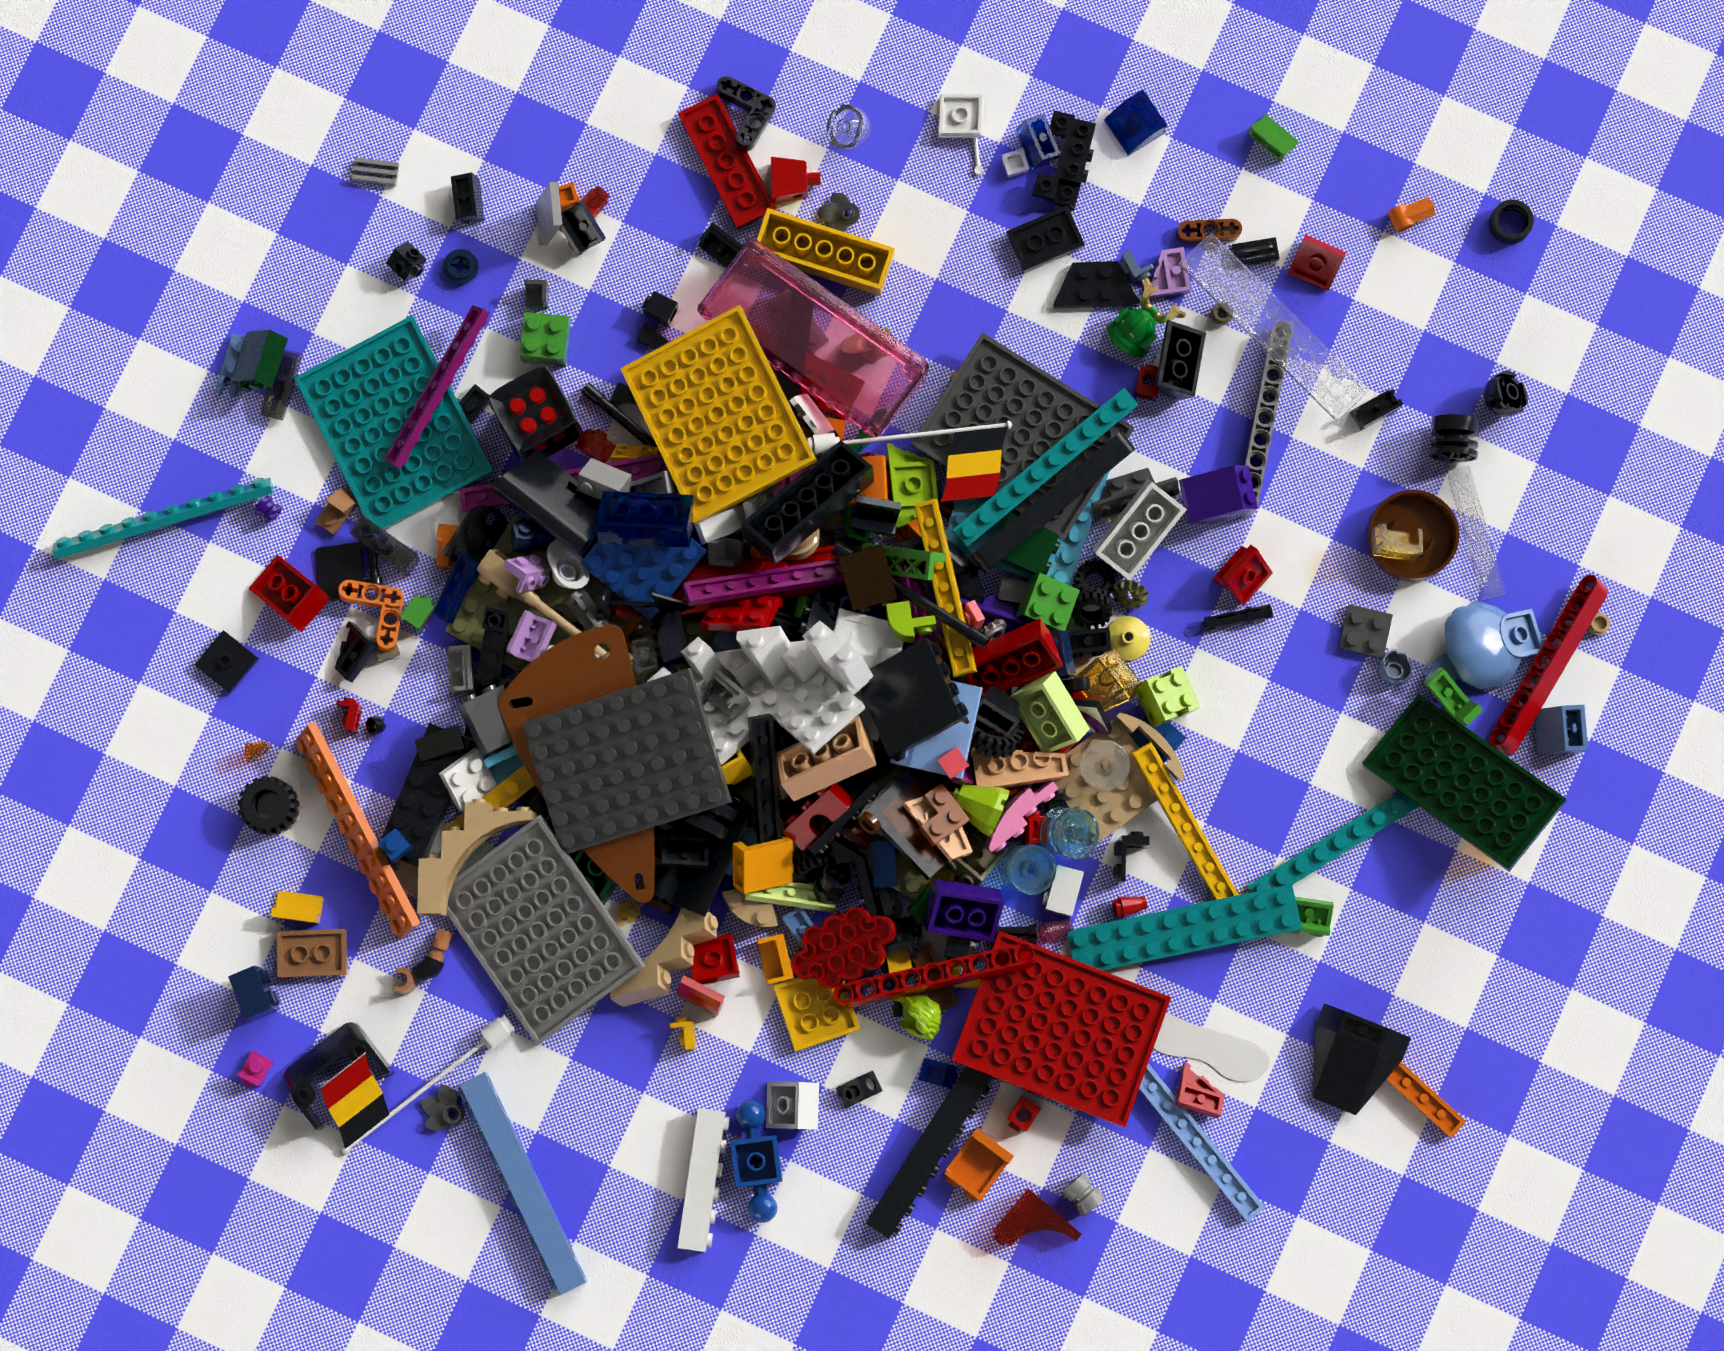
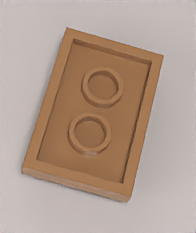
M347 929L277 931V978L348 975Z

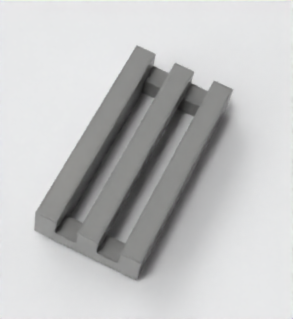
M355 157L351 178L353 181L397 185L400 166L398 162ZM360 165L383 167V168H391V169H394V171H393V170H385V169H377V168H369V167H361ZM364 172L379 175L393 176V178L387 179L358 175V173Z

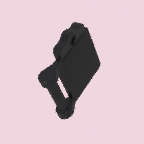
M377 539L316 549L319 587L331 598L329 601L338 600L344 602L340 599L338 590L340 584L345 580L378 585L383 584L382 577H379L376 550L379 545ZM361 549L368 550L370 578L364 579ZM351 587L343 590L346 591L347 596H350L351 592H353ZM359 588L358 597L361 595V588Z

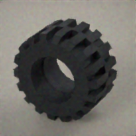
M261 776V779L255 778L252 780L253 783H247L244 786L246 790L240 793L241 800H238V806H240L238 812L242 816V821L250 829L260 834L277 835L281 834L280 831L282 830L287 831L289 829L288 826L295 823V815L298 816L299 814L297 806H300L293 788L283 780L273 776ZM267 793H275L281 801L278 813L269 819L260 817L257 812L259 799Z

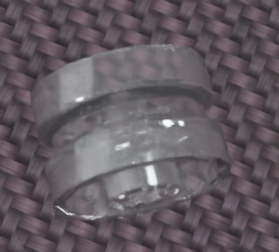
M1100 740L1090 744L1083 752L1080 760V773L1084 782L1092 789L1100 792H1111L1120 788L1127 780L1130 772V759L1126 750L1118 743L1110 740ZM1103 762L1109 764L1107 771H1103L1102 767H1100Z

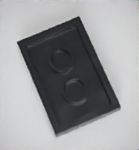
M1067 205L1006 231L1008 240L1024 273L1085 247V243Z

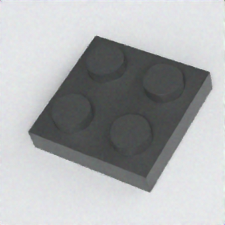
M1348 604L1338 649L1381 659L1385 654L1393 614Z

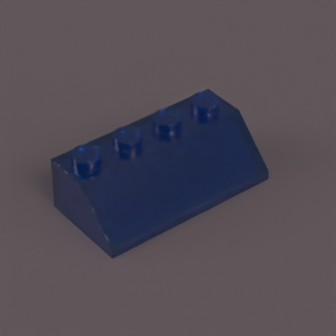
M603 491L596 520L598 543L689 548L693 531L694 497L693 495Z

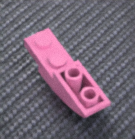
M1047 781L1034 792L1028 787H1024L1004 807L992 836L987 837L985 843L986 850L998 852L1006 846V840L1012 836L1016 838L1025 831L1023 827L1028 824L1023 816L1028 817L1037 810L1036 806L1042 801L1046 803L1055 796L1054 792L1059 789L1053 781Z

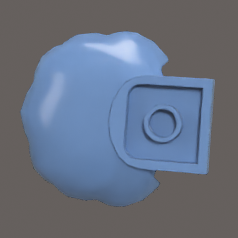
M1472 602L1467 606L1456 608L1444 624L1446 652L1451 663L1464 682L1479 689L1501 688L1505 686L1515 675L1521 658L1537 655L1543 646L1532 609L1507 614L1494 605Z

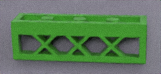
M862 544V549L873 547L876 545ZM884 546L886 558L889 556L893 563L889 567L891 575L932 580L934 562L945 563L946 553ZM906 559L910 567L904 572L900 564ZM922 561H926L925 575L921 574L918 569V565Z

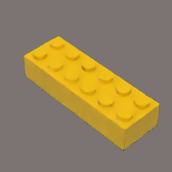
M767 208L753 249L754 257L877 296L882 295L895 256V248L769 208Z

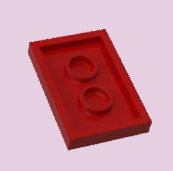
M766 595L713 602L708 607L700 624L702 630L737 632L767 628L770 626L781 602L779 597Z

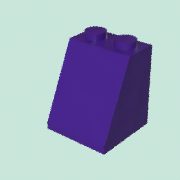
M1233 465L1180 479L1179 484L1184 507L1187 509L1185 512L1188 524H1217L1257 510L1256 495L1252 485L1249 466Z

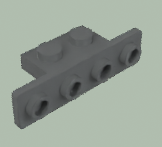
M1145 468L1106 480V487L1111 497L1091 503L1094 520L1121 513L1147 479L1152 481L1170 497L1179 495L1177 477L1155 483L1149 468Z

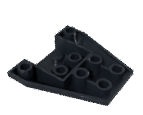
M1324 1003L1315 1028L1312 1098L1357 1115L1403 1060L1411 1037Z

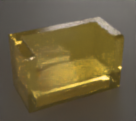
M1381 523L1371 529L1372 555L1414 560L1423 555V530L1417 528L1410 533L1386 530V524Z

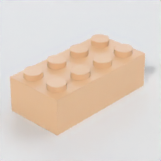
M859 716L850 721L814 754L800 742L776 752L781 785L793 801L806 797L876 765L871 732Z

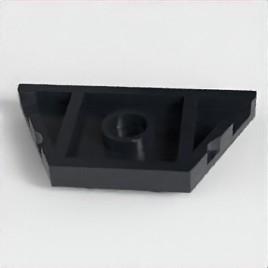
M1117 261L1073 262L1054 301L1053 309L1139 306V299Z

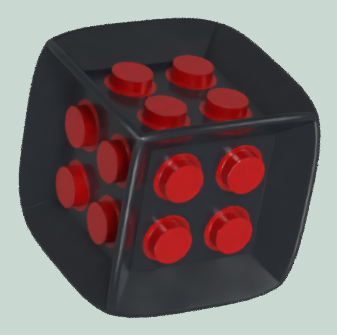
M547 366L538 367L515 378L487 397L490 408L493 410L520 462L536 450L549 457L569 446L583 435L582 427L576 420L567 398Z

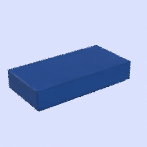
M872 841L874 888L897 887L894 845L890 841Z

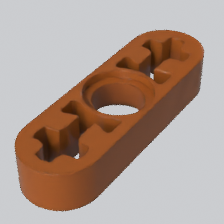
M1236 219L1184 221L1178 227L1177 237L1183 243L1235 241L1241 235L1242 225ZM1208 225L1213 226L1216 234L1207 236L1204 234L1203 228ZM1219 225H1222L1221 230L1228 229L1229 225H1233V228L1237 229L1234 235H1231L1230 231H1223L1222 236H1219ZM1197 226H1200V237H1197L1198 232H1192L1190 237H1186V233H1182L1185 227H1189V231H1196Z

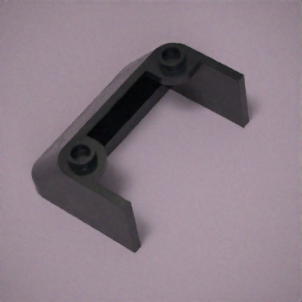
M348 1022L342 1025L289 1066L284 1072L283 1079L294 1102L315 1130H322L325 1126L310 1107L316 1099V1090L310 1081L347 1053L350 1059L354 1061L366 1052L367 1061L373 1057L386 1075H393L395 1073L364 1030L356 1023Z

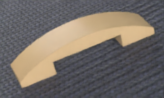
M1119 713L1115 719L1130 734L1138 729L1169 760L1165 767L1178 783L1185 778L1176 753L1161 734L1138 718Z

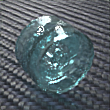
M1067 807L1054 808L1045 815L1041 823V843L1045 850L1053 856L1079 860L1086 858L1094 851L1098 843V822L1094 815L1087 810Z
M1025 843L1013 844L1007 848L1000 857L998 865L999 877L1004 886L1011 891L1028 895L1041 894L1047 890L1053 883L1057 871L1055 860L1047 849L1042 846Z

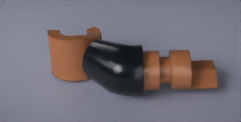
M438 928L431 945L433 950H429L428 955L424 956L422 961L412 967V971L406 968H396L398 974L407 976V982L404 986H395L392 990L401 995H407L415 990L417 981L422 982L437 977L444 967L445 963H443L445 956L443 953L444 951L447 952L453 933Z

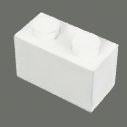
M1057 865L1055 870L1051 869L1048 882L1052 883L1050 891H1045L1042 904L1046 905L1045 911L1072 917L1084 874L1083 871Z

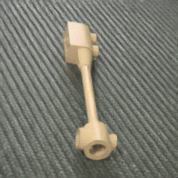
M491 549L487 552L477 567V571L480 573L478 579L486 585H490L491 582L498 587L496 593L504 599L510 596L533 608H537L571 636L581 633L575 626L542 602L533 590L522 593L515 591L520 579L503 568L505 561L509 558L498 549ZM599 645L595 647V653L602 660L609 656L610 651H605ZM629 653L630 660L632 661L634 657Z

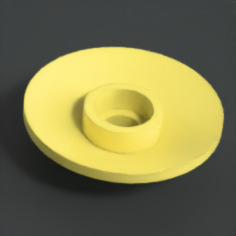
M1123 616L1117 618L1109 625L1112 649L1109 652L1114 657L1123 661H1133L1146 653L1150 645V632L1144 622L1136 617ZM1129 633L1132 635L1133 639L1131 641L1125 640L1124 635Z

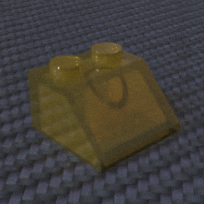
M1116 649L1098 656L1074 677L1090 678L1091 689L1081 692L1088 700L1099 701L1104 711L1134 699L1142 683Z

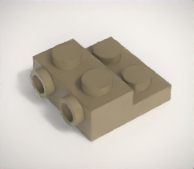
M976 831L968 840L973 852L970 855L953 861L948 860L943 867L947 872H954L959 876L961 883L979 886L1006 854L1001 850L998 852L987 851L984 836Z

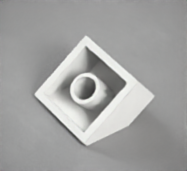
M767 1082L766 1128L818 1130L819 1083Z

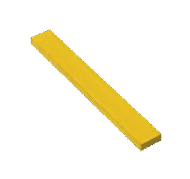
M935 498L914 504L924 550L946 553L945 563L934 562L933 578L931 581L937 606L966 623L938 500ZM941 622L953 677L959 678L977 673L970 641Z
M1152 742L1130 753L1213 899L1217 900L1239 895Z

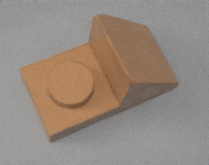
M344 487L339 488L326 499L328 505L315 521L334 536L358 505L354 494Z

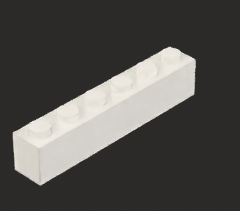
M698 1108L678 1248L706 1252L707 1247L711 1248L713 1233H709L710 1224H715L717 1210H712L714 1200L718 1201L720 1187L716 1186L717 1177H722L723 1164L719 1163L720 1154H725L727 1140H723V1133L728 1131L730 1117H726V1112Z

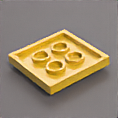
M795 978L773 986L795 1052L861 1030L854 1008H841L834 1000L833 991L835 988H823L817 983L815 978L810 980ZM843 992L840 995V1001L848 1000L850 997L849 993Z

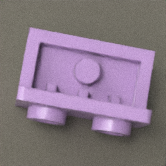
M534 554L507 559L503 566L505 570L520 579L515 589L518 593L545 587L549 582V575L552 570L550 566L542 562L539 556Z
M525 610L518 621L513 637L509 641L507 652L531 663L545 652L557 624Z

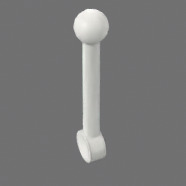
M973 138L976 162L974 173L981 175L983 168L980 166L978 138Z

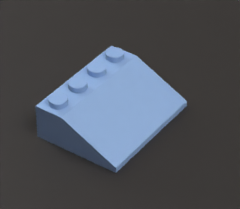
M954 682L960 692L958 694L960 702H963L968 709L969 714L966 716L969 723L965 724L961 721L904 752L906 758L898 762L891 758L890 763L947 775L937 760L955 747L958 748L967 761L983 688ZM965 769L954 777L963 779Z

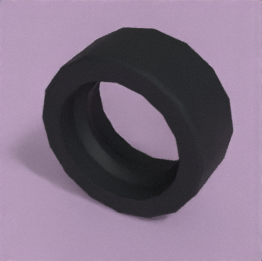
M1516 199L1500 203L1492 212L1489 220L1492 235L1498 241L1505 244H1516L1523 241L1532 230L1534 224V216L1530 207ZM1514 210L1520 213L1524 219L1523 229L1517 234H1509L1502 230L1498 221L1502 212Z

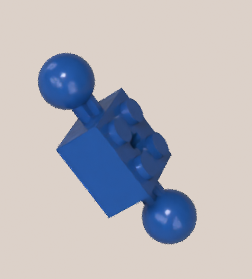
M746 1100L738 1106L736 1120L746 1130L747 1139L730 1141L736 1188L753 1186L754 1196L748 1204L749 1215L756 1222L766 1223L776 1216L778 1210L776 1200L768 1194L767 1184L783 1181L777 1135L760 1137L759 1127L765 1120V1110L759 1102ZM755 1154L763 1159V1163L759 1165L760 1168H755V1164L750 1163V1160L754 1159Z

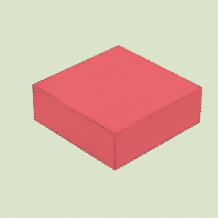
M957 747L937 760L950 779L969 766Z

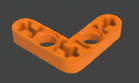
M354 580L343 581L338 590L342 601L382 608L376 645L380 651H392L397 644L401 621L400 616L404 604L403 592L395 587ZM347 587L352 588L353 592H351L350 596H347L346 591H343L347 590ZM359 588L362 589L361 598H358ZM369 590H374L377 592L378 597L375 600H368L365 597V593ZM382 592H385L384 597L386 598H384V602H380ZM392 595H397L398 600L395 603H391L390 598ZM393 615L397 621L393 625H388L384 622V617ZM390 631L389 641L392 642H389L388 645H383L384 642L382 640L385 638V633Z

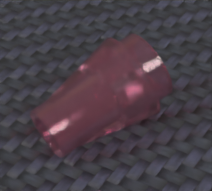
M1069 918L1042 923V926L1038 927V934L1044 945L1047 943L1051 945L1071 932L1073 925Z

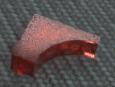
M1029 1188L1022 1193L992 1229L995 1233L993 1238L1003 1247L1005 1244L1011 1247L1022 1236L1040 1230L1061 1232L1074 1241H1077L1082 1235Z

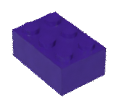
M933 879L922 920L926 931L930 933L993 942L1005 901L1000 889Z

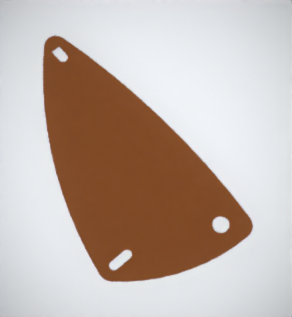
M609 624L596 627L554 645L524 668L499 699V710L509 735L527 772L543 798L544 795L522 723L636 686L624 633L617 625ZM601 643L606 644L610 649L609 656L603 660L595 655V647ZM531 697L533 700L532 705L526 707L511 708L509 705L512 699ZM654 827L583 849L603 872L635 900L646 903L653 898L655 878ZM636 874H642L645 889L636 890L634 879Z

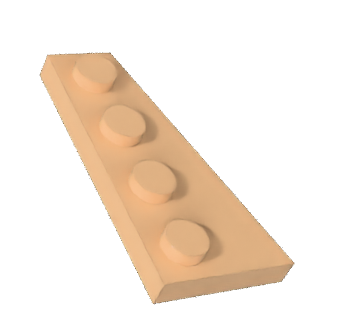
M973 747L971 750L977 786L1008 788L1069 778L1066 757L1062 753L1037 751L1030 753L1023 752V750H1015L1012 755H1007L1006 758L1000 756L999 759H994L993 754L990 758L985 757V752L978 755L976 754L977 749Z

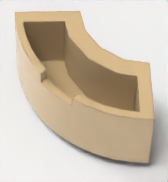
M737 888L722 892L730 910L741 920L759 927L779 926L774 904H763L757 901L745 900V894Z

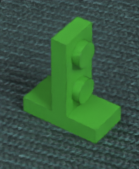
M1439 667L1424 682L1426 687L1443 706L1442 711L1461 724L1468 726L1483 711L1479 704L1470 701L1444 668Z

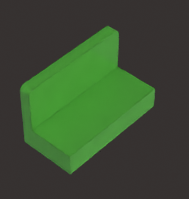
M1266 114L1250 127L1248 133L1249 136L1281 162L1298 144L1296 138Z

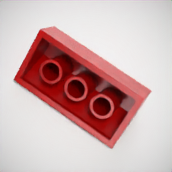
M1040 618L990 640L984 649L978 646L972 648L977 673L964 677L970 685L982 687V694H985L991 686L1007 692L1011 687H1019L1063 667L1052 634Z

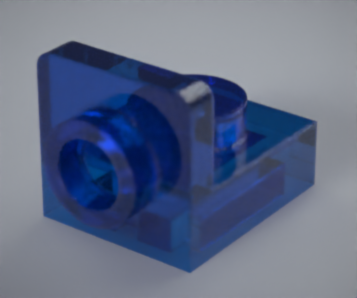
M924 1058L918 1080L952 1089L953 1084L957 1080V1066Z

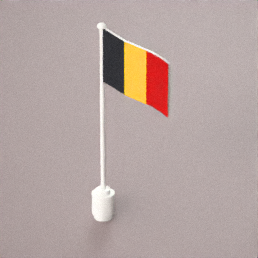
M1007 421V423L845 440L843 442L846 445L954 433L948 454L946 485L940 502L991 497L995 495L998 487L1002 447L1007 429L1012 427V423ZM834 433L812 435V437L807 438V441L815 457H821L836 445L840 438L835 437Z
M505 1015L494 1019L480 1030L482 1033L480 1039L482 1041L390 1113L383 1092L369 1069L366 1052L321 1086L325 1105L336 1122L344 1143L341 1149L342 1153L348 1154L352 1147L485 1045L487 1048L492 1046L494 1049L499 1046L515 1030L512 1023Z

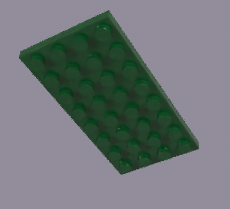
M1420 694L1416 696L1362 762L1365 768L1508 872L1511 871L1567 802L1564 796Z

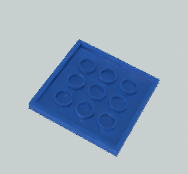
M636 493L580 564L623 600L655 602L652 592L671 597L708 550L643 496ZM633 607L649 621H652L659 612L658 607Z

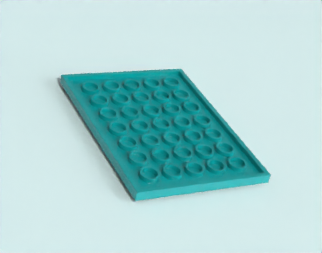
M413 315L294 377L375 535L495 472L450 386L447 387L442 396L441 403L435 408L429 424L425 426L420 435L419 442L414 445L409 454L408 461L402 468L399 469L384 461L438 366V362Z

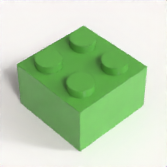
M524 312L519 353L521 361L566 366L571 330L569 316Z
M1042 573L1031 575L1016 616L1021 617L1028 623L1041 618L1050 632L1056 630L1065 631L1080 590Z

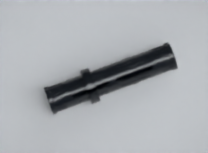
M1271 604L1253 608L1248 606L1243 610L1203 617L1206 631L1242 623L1253 624L1254 621L1273 618Z

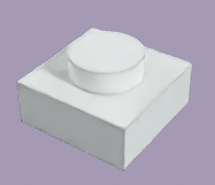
M1023 148L1002 154L1001 158L1008 178L1029 172Z

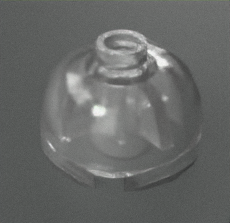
M843 104L840 105L838 110L831 112L827 121L826 131L830 135L832 145L839 149L854 150L861 147L868 140L871 133V123L865 111L853 105Z

